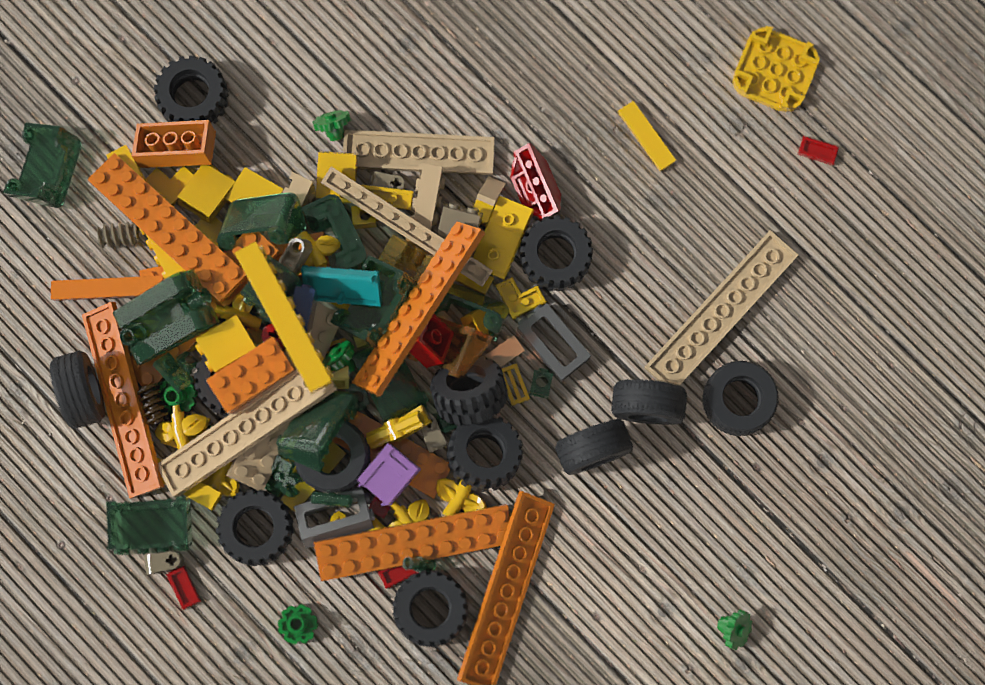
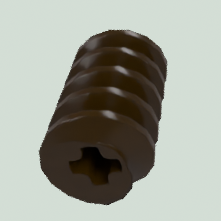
M160 382L143 386L137 392V395L143 396L139 399V402L146 403L141 408L148 410L144 414V417L150 418L146 422L148 425H155L170 420L165 419L169 412L162 411L167 405L160 404L164 397L158 396L162 389L155 388Z

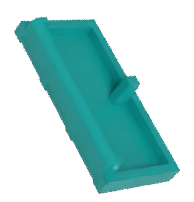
M303 265L301 268L303 284L313 286V289L317 292L319 302L381 306L382 304L379 271Z

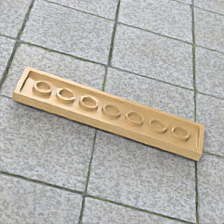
M344 130L343 153L358 154L357 169L419 172V164L421 162L442 166L443 173L493 175L494 137Z

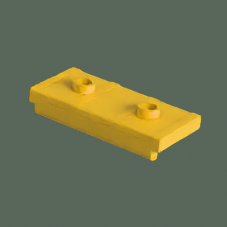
M502 196L498 197L484 230L485 235L478 244L473 256L474 259L493 270L491 275L505 280L532 219L534 210Z

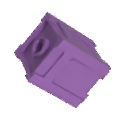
M388 443L359 477L358 481L360 484L358 486H365L382 500L381 506L392 505L419 473L421 468L395 446Z

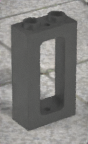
M546 303L544 306H537L532 311L534 314L529 318L524 317L518 322L517 332L561 383L591 358V355ZM542 317L547 318L577 354V358L567 366L560 364L531 329V326Z
M361 486L294 506L301 540L305 548L313 547L314 541L373 529L372 521L375 520L373 509L368 507V504H371L368 492L364 493ZM358 501L360 509L358 514L309 528L306 516Z

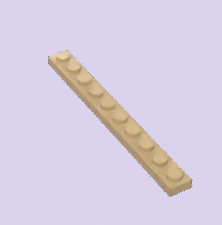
M330 167L321 181L323 185L432 255L436 254L445 240L333 167ZM470 257L460 273L483 287L493 270Z

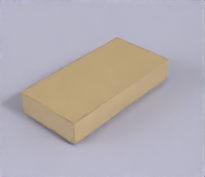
M488 176L476 199L494 206L506 183Z
M513 335L484 356L494 360L502 368L525 352V350Z

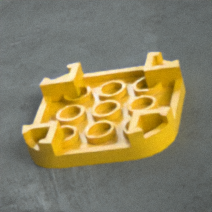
M771 26L758 28L749 36L735 69L732 80L734 88L743 97L782 112L794 111L805 98L820 57H818V53L813 47L814 44L809 41L804 43L772 30L773 27Z

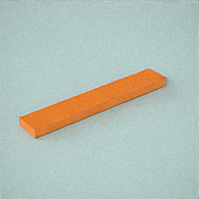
M163 276L51 281L52 301L164 296Z

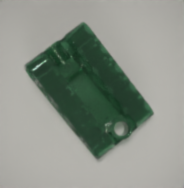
M194 269L181 271L169 276L112 313L119 328L122 329L120 340L124 345H130V351L137 365H142L159 357L219 323V319L210 303L212 302V295L208 289L202 287Z

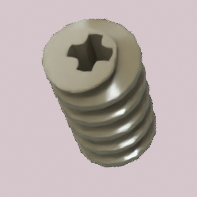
M119 222L118 228H115L114 223H111L110 229H108L105 223L102 229L99 226L97 228L98 242L101 248H104L106 243L108 247H113V244L119 247L121 243L124 246H128L129 242L132 246H135L136 242L139 243V228L135 224L131 227L129 222H126V226L123 228L121 222Z

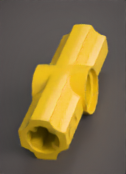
M414 411L404 417L391 419L385 422L384 426L366 433L367 443L371 449H375L386 443L401 440L407 437V434L424 427V417L420 411Z

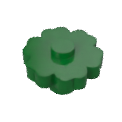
M338 110L316 117V120L312 121L315 131L325 132L326 137L330 141H338L344 138L343 126H346L351 121V117L348 111Z
M347 340L342 344H336L325 355L322 361L324 367H329L331 372H336L348 366L349 374L352 373L355 369L354 361L352 360L355 346Z
M174 376L171 380H165L159 387V389H162L159 396L164 397L160 404L167 405L164 409H168L169 414H173L172 406L180 405L181 412L192 411L197 403L194 397L197 396L198 392L195 389L194 383H188L186 377Z
M302 604L298 605L297 608L289 606L282 611L283 618L277 622L278 632L285 634L284 640L286 642L296 645L300 641L305 644L314 638L313 631L318 628V618L315 615H311V608Z
M739 609L738 612H733L731 616H722L719 619L717 629L723 634V639L726 640L725 646L733 650L744 646L748 640V634L752 630L753 621L750 620V613Z

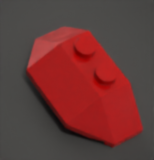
M531 143L514 151L510 178L521 204L533 209V215L541 219L547 216L551 217L560 212L562 194L547 160Z

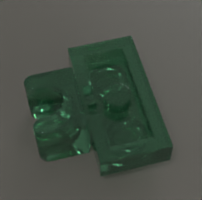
M187 351L177 356L176 359L168 352L153 363L154 368L178 394L192 385L194 379L190 374L197 369V362L189 364L185 361V357L189 354Z
M283 454L277 455L265 490L278 498L282 497L283 494L288 497L299 495L300 492L295 488V485L304 481L298 473L293 472L296 466L295 463Z

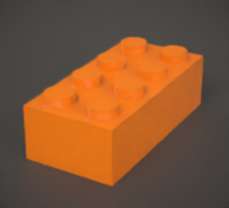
M209 120L139 123L136 125L131 157L139 168L212 165L216 131Z
M271 337L206 379L225 411L228 414H232L295 371V368L277 340Z

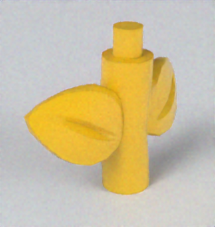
M307 231L300 233L296 237L309 240L312 244V252L304 264L307 266L327 267L328 261L325 256L334 254L341 245L337 238L329 235L321 236L314 241Z
M241 291L235 296L232 301L233 307L227 305L224 307L216 306L214 312L221 314L220 318L226 319L225 321L237 315L243 326L256 332L258 331L262 319L250 314L254 301L248 291Z
M180 405L172 406V422L164 421L160 423L155 429V435L163 442L168 443L175 440L179 450L190 442L188 436H197L203 431L207 418L197 414L185 417L184 411L181 412Z
M232 461L201 481L226 497L237 495L240 487L237 480L226 476Z
M447 478L438 480L436 488L440 499L449 502L442 512L444 516L457 514L461 509L467 512L486 508L487 506L479 495L470 493L471 485L467 484L465 487L461 484L462 480H460L459 484Z
M395 501L390 507L395 511L393 515L397 520L392 521L388 527L426 520L429 516L427 501H414L409 505L408 509L404 505L400 506Z

